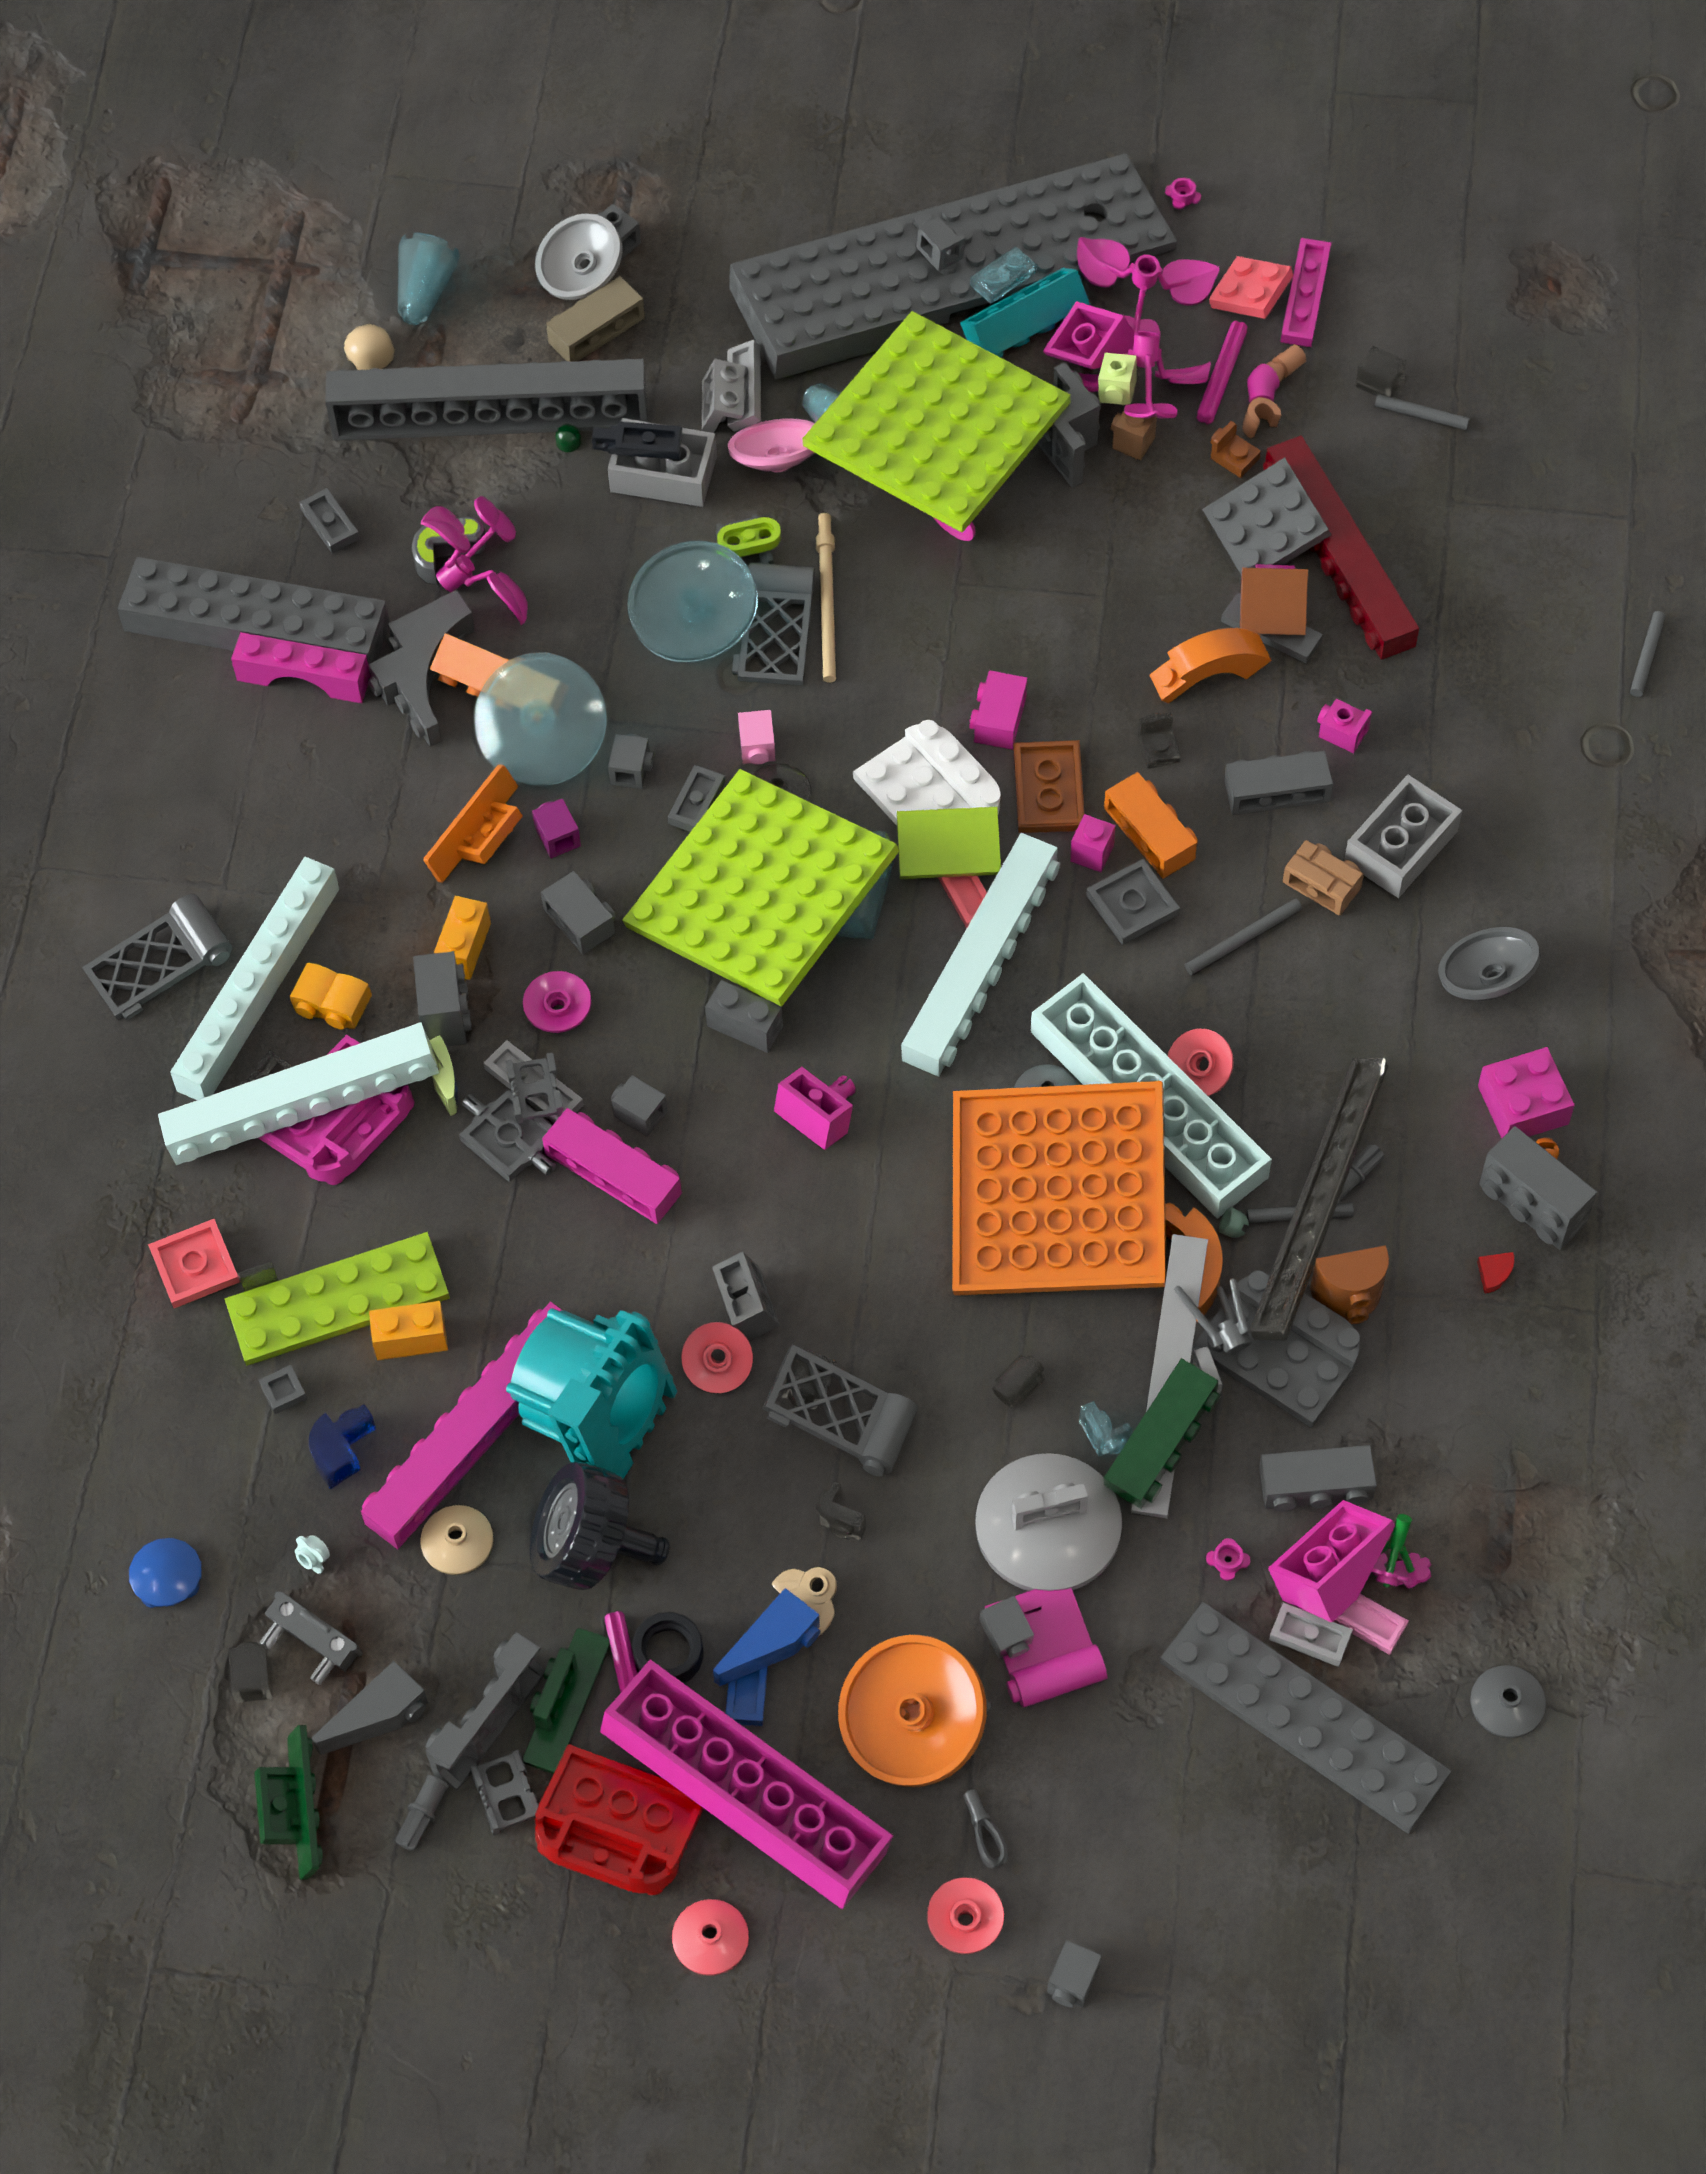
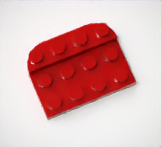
M568 1744L536 1811L535 1835L537 1849L540 1854L557 1865L634 1893L658 1895L678 1874L679 1863L704 1808L663 1778Z

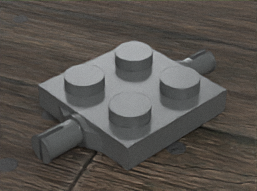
M509 1089L496 1101L487 1105L482 1104L473 1094L467 1095L468 1099L464 1098L462 1105L471 1111L475 1117L472 1123L459 1134L461 1142L507 1181L511 1182L521 1171L532 1164L546 1176L551 1174L550 1171L553 1172L555 1170L556 1164L543 1155L544 1146L542 1138L552 1125L542 1117L523 1120V1123L518 1124L514 1114L512 1092ZM526 1104L528 1112H535Z

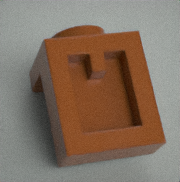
M1230 421L1224 428H1219L1213 434L1210 442L1212 444L1211 459L1239 478H1242L1260 459L1261 450L1237 436V424Z

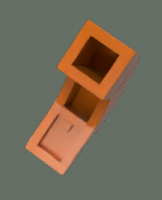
M1225 628L1200 634L1167 652L1170 659L1152 672L1150 677L1161 700L1169 704L1204 678L1219 673H1234L1248 679L1272 660L1260 635L1247 629Z
M1165 1203L1166 1237L1172 1240V1235L1176 1234L1208 1239L1198 1309L1205 1315L1212 1306L1217 1296L1216 1289L1220 1285L1223 1263L1220 1240L1211 1223L1196 1208L1193 1207L1188 1215L1184 1217L1180 1209L1174 1204Z

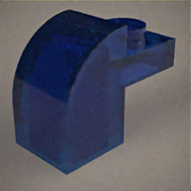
M365 1404L357 1409L351 1408L345 1411L335 1423L332 1422L327 1413H324L318 1418L309 1435L310 1452L317 1471L330 1489L361 1470L357 1456L350 1445L376 1429L372 1414Z

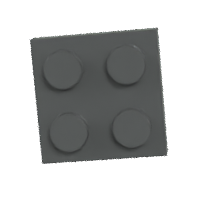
M1144 858L1086 888V896L1122 945L1178 916L1180 912V907Z

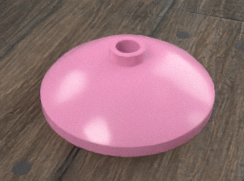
M776 419L751 425L732 436L728 443L729 454L735 461L744 466L762 471L783 472L800 464L815 453L804 447L802 440L815 423L802 419Z

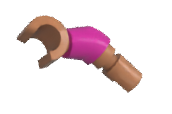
M1293 344L1286 351L1273 358L1271 362L1257 366L1247 380L1250 404L1242 424L1243 432L1247 437L1253 438L1255 436L1260 419L1267 420L1270 427H1277L1281 411L1274 403L1275 390L1278 389L1280 382L1284 378L1288 377L1306 362V355L1298 345Z

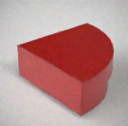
M1514 1252L1478 1258L1477 1263L1485 1294L1498 1290L1509 1278L1514 1265Z

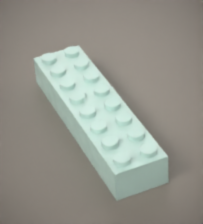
M1084 973L1032 1012L1031 1033L1083 1085L1163 1082L1165 1167L1217 1219L1229 1207H1233L1269 1178L1272 1159Z

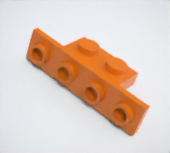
M498 764L424 857L425 864L438 882L443 883L461 859L486 864L523 815L517 807L505 804L519 787L505 765Z

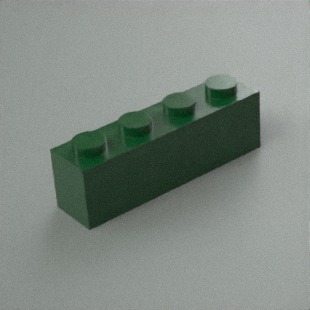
M1181 1358L1106 1473L1104 1485L1140 1509L1143 1508L1146 1501L1153 1503L1163 1487V1484L1159 1482L1166 1470L1172 1473L1182 1457V1454L1178 1451L1185 1441L1191 1443L1199 1432L1202 1424L1198 1423V1420L1204 1411L1210 1413L1216 1406L1221 1394L1217 1393L1219 1380Z

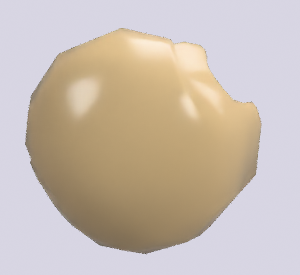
M372 324L359 326L347 335L344 342L346 356L349 361L354 363L357 370L383 369L393 360L395 350L389 334L382 327Z

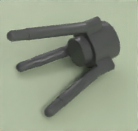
M1235 1278L1230 1279V1287L1237 1318L1233 1315L1223 1287L1219 1286L1216 1289L1227 1318L1226 1321L1218 1325L1219 1332H1216L1180 1286H1176L1175 1292L1211 1337L1215 1348L1222 1346L1228 1355L1241 1351L1252 1344L1248 1334L1251 1330L1245 1318Z

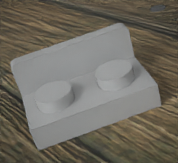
M714 359L702 380L701 431L711 433L715 432L720 422L723 423L726 416L741 419L744 415L743 365Z

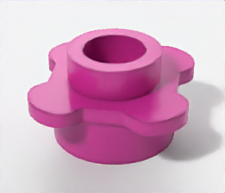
M1178 178L1165 189V194L1171 197L1173 207L1176 209H1183L1190 203L1196 204L1201 200V194L1196 192L1195 183L1188 178Z
M1226 1538L1216 1547L1215 1551L1207 1553L1206 1562L1220 1572V1577L1223 1580L1231 1581L1235 1578L1237 1571L1249 1566L1250 1556L1247 1553H1243L1242 1548L1235 1540ZM1230 1557L1232 1561L1226 1562L1225 1558Z

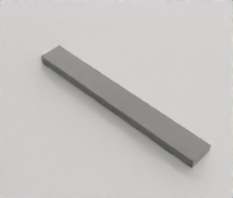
M1172 1235L1146 1412L1180 1359L1182 1358L1190 1363L1196 1318L1175 1292V1287L1180 1286L1198 1307L1208 1239ZM1166 1470L1159 1482L1163 1484V1487L1153 1503L1146 1501L1142 1509L1132 1504L1131 1513L1167 1519L1174 1471L1170 1473Z

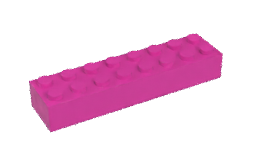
M651 1659L605 1710L600 1730L602 1734L842 1910L886 1856L893 1837L892 1834Z

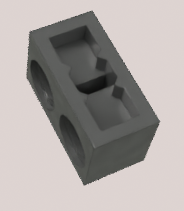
M741 1252L712 1266L733 1327L742 1331L750 1341L780 1326L760 1267L744 1252Z

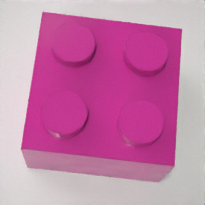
M1548 1047L1483 1066L1478 1088L1501 1138L1514 1126L1530 1137L1569 1125L1575 1105Z

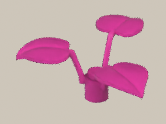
M1080 237L1077 245L1079 268L1083 276L1090 283L1099 287H1110L1116 282L1118 276L1126 278L1133 273L1132 281L1140 289L1135 318L1131 316H1125L1134 332L1153 331L1160 334L1159 326L1154 320L1141 319L1146 289L1152 288L1156 284L1157 278L1163 289H1170L1173 300L1187 306L1197 305L1209 296L1220 270L1218 266L1211 263L1183 259L1167 264L1162 272L1158 259L1152 255H1142L1137 258L1135 264L1131 263L1129 266L1130 256L1127 249L1122 244L1113 240Z
M1153 331L1135 332L1134 349H1128V355H1136L1137 366L1146 368V404H1128L1124 407V413L1137 418H1175L1177 416V408L1167 403H1152V367H1155V362L1158 367V371L1155 372L1157 378L1168 379L1169 382L1178 384L1206 382L1209 377L1211 362L1195 367L1164 370L1161 358L1162 349H1159L1160 334ZM1078 373L1084 387L1089 392H1099V374Z
M479 496L474 501V507L480 518L490 526V529L470 549V542L468 537L464 535L465 529L459 519L443 506H436L430 509L423 517L421 525L437 532L456 549L451 558L445 562V565L436 572L439 583L447 591L453 592L463 583L469 587L472 583L487 578L489 585L510 608L520 624H524L528 610L527 599L521 588L508 575L503 572L496 574L493 570H489L472 576V571L475 570V567L470 558L495 532L506 542H510L515 538L516 530L511 520L502 511L497 509L490 500ZM467 552L465 555H461L460 557H458L460 553Z

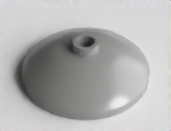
M578 214L561 221L547 233L538 248L535 269L539 282L551 295L560 299L577 300L588 297L605 286L617 271L622 257L621 237L610 221L596 214Z

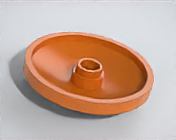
M904 1635L890 1638L868 1650L858 1659L847 1675L838 1704L840 1732L853 1759L874 1777L903 1787H921L935 1784L957 1772L967 1763L978 1747L985 1729L987 1716L984 1687L977 1671L969 1660L947 1643L922 1635Z

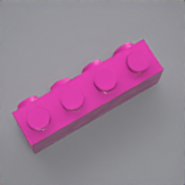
M566 1108L542 1138L544 1151L547 1156L655 1224L661 1221L682 1194L679 1175L673 1168L668 1165L660 1166L655 1163L644 1150L638 1147L633 1149L626 1145L618 1134L611 1130H602L595 1125L588 1115L582 1112L577 1114Z

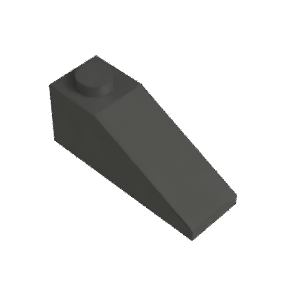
M393 1661L311 1737L316 1751L323 1755L400 1729L408 1721L410 1723L416 1721L424 1713L425 1705L428 1703L425 1691Z

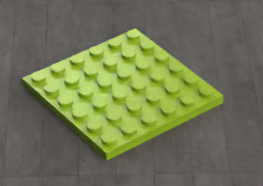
M911 311L802 438L803 446L963 533L1071 402V395Z
M739 769L622 921L626 928L782 1007L899 853V849L896 843Z

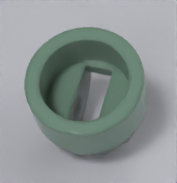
M1229 1207L1221 1218L1219 1232L1232 1238L1241 1237L1246 1233L1241 1230L1243 1224L1249 1226L1248 1218L1241 1211Z

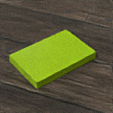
M997 807L897 811L900 879L997 875L1001 869Z

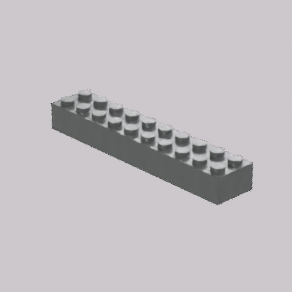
M627 358L623 360L530 362L524 364L499 363L496 365L326 371L325 403L333 441L557 432L558 428L564 424L574 425L579 431H593V427L610 428L611 426L618 425V421H622V418L648 422L644 359Z

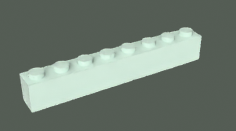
M1020 833L901 1044L903 1062L938 1077L945 1066H951L957 1053L956 1045L960 1039L965 1040L972 1026L971 1018L975 1012H981L987 999V994L985 993L989 986H995L1002 972V967L1000 966L1005 958L1009 960L1012 957L1017 944L1015 939L1019 932L1025 933L1031 921L1030 913L1033 907H1039L1046 893V888L1044 887L1048 880L1053 881L1058 874L1060 862L1057 861V847Z
M307 857L303 858L170 1071L177 1092L196 1100L213 1095L339 891L334 868Z
M422 1022L159 1113L158 1117L165 1146L175 1164L178 1165L193 1161L198 1157L218 1150H225L238 1143L259 1138L278 1129L293 1126L298 1122L325 1115L338 1108L359 1103L364 1099L381 1093L393 1091L401 1086L422 1081L430 1076L439 1074L431 1043Z

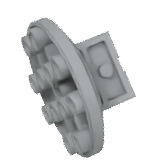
M1035 1454L1011 1462L990 1479L977 1505L975 1520L976 1536L980 1550L988 1564L999 1576L1012 1585L1027 1591L1035 1589L1053 1591L1069 1588L1075 1590L1096 1579L1114 1558L1121 1537L1122 1516L1114 1491L1104 1485V1477L1094 1468L1078 1459L1065 1455Z

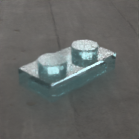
M1015 246L971 276L970 286L989 303H993L1034 275L1037 270V264Z

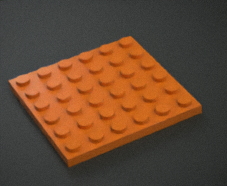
M1162 1081L953 1091L952 1291L954 1295L1165 1287L1166 1216L1164 1088Z

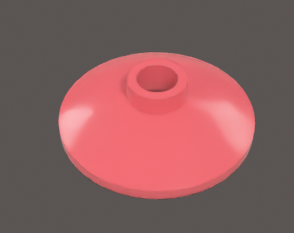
M1193 1029L1185 1032L1175 1040L1168 1053V1057L1207 1096L1221 1090L1232 1074L1234 1062L1230 1045L1220 1034L1209 1029ZM1203 1059H1207L1209 1066L1206 1070L1201 1071L1199 1067L1200 1062Z
M711 1322L698 1327L688 1336L682 1349V1366L686 1376L695 1386L710 1393H725L736 1389L747 1379L753 1365V1351L747 1337L738 1328L723 1322ZM716 1349L722 1350L725 1353V1359L716 1361L712 1357V1352Z
M957 1878L946 1882L933 1894L928 1906L927 1920L933 1937L940 1945L956 1953L971 1954L986 1949L997 1939L1003 1927L1004 1910L998 1894L988 1884L974 1878ZM963 1914H968L972 1917L973 1921L969 1925H962L958 1918Z
M707 1899L693 1903L679 1915L673 1928L672 1941L678 1959L686 1968L701 1975H719L731 1970L741 1961L748 1947L749 1933L744 1917L734 1906L721 1900ZM714 1928L717 1934L714 1938L707 1939L703 1936L704 1930Z

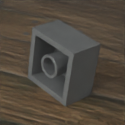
M454 951L413 956L418 1015L429 1040L441 1035L446 1046L467 1044L466 1031L472 1030L470 1010H468L467 1001H469V994L463 963H456Z

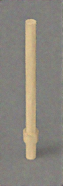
M822 513L818 516L819 534L816 536V551L819 553L823 681L830 683L836 680L832 566L835 536L831 534V515Z

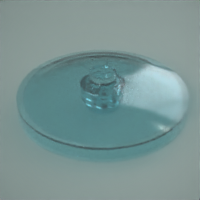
M708 541L681 542L656 553L640 568L629 590L628 615L637 637L654 654L675 662H701L725 653L735 646L746 634L754 620L757 609V589L746 563L729 548Z
M537 652L524 654L504 663L484 684L475 708L476 737L487 760L495 768L498 764L505 765L515 781L534 786L558 784L580 773L588 766L598 752L606 728L604 700L593 678L575 662L551 653Z

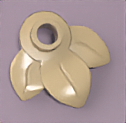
M814 1567L807 1572L789 1569L779 1574L772 1583L773 1587L779 1593L784 1588L788 1589L820 1615L819 1629L821 1632L819 1636L823 1634L833 1621L835 1615L831 1600L837 1590L835 1576L829 1570L822 1567ZM816 1579H822L824 1582V1587L819 1592H814L812 1589V1583Z

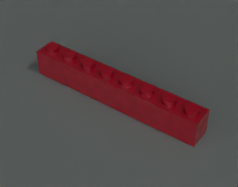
M1302 435L1268 447L1263 469L1266 470L1285 458L1332 534L1311 547L1310 550L1317 553L1321 560L1323 572L1326 576H1331L1334 581L1338 597L1342 601L1345 600L1348 604L1352 620L1363 629L1369 648L1371 650L1375 649L1379 658L1383 660L1416 647L1419 633L1417 623Z

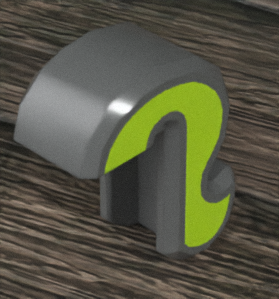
M461 517L459 521L465 529L464 535L468 537L471 549L485 535L484 525L475 517ZM422 526L414 535L412 553L415 569L419 577L427 583L437 584L436 558L451 557L456 549L437 532L427 526ZM485 542L474 555H480L486 548L487 543Z

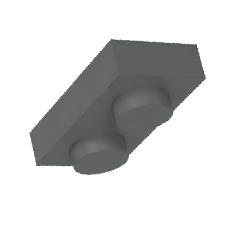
M327 488L299 502L301 511L331 553L360 539L357 529Z
M694 765L668 815V824L691 832L719 796L725 784V775Z

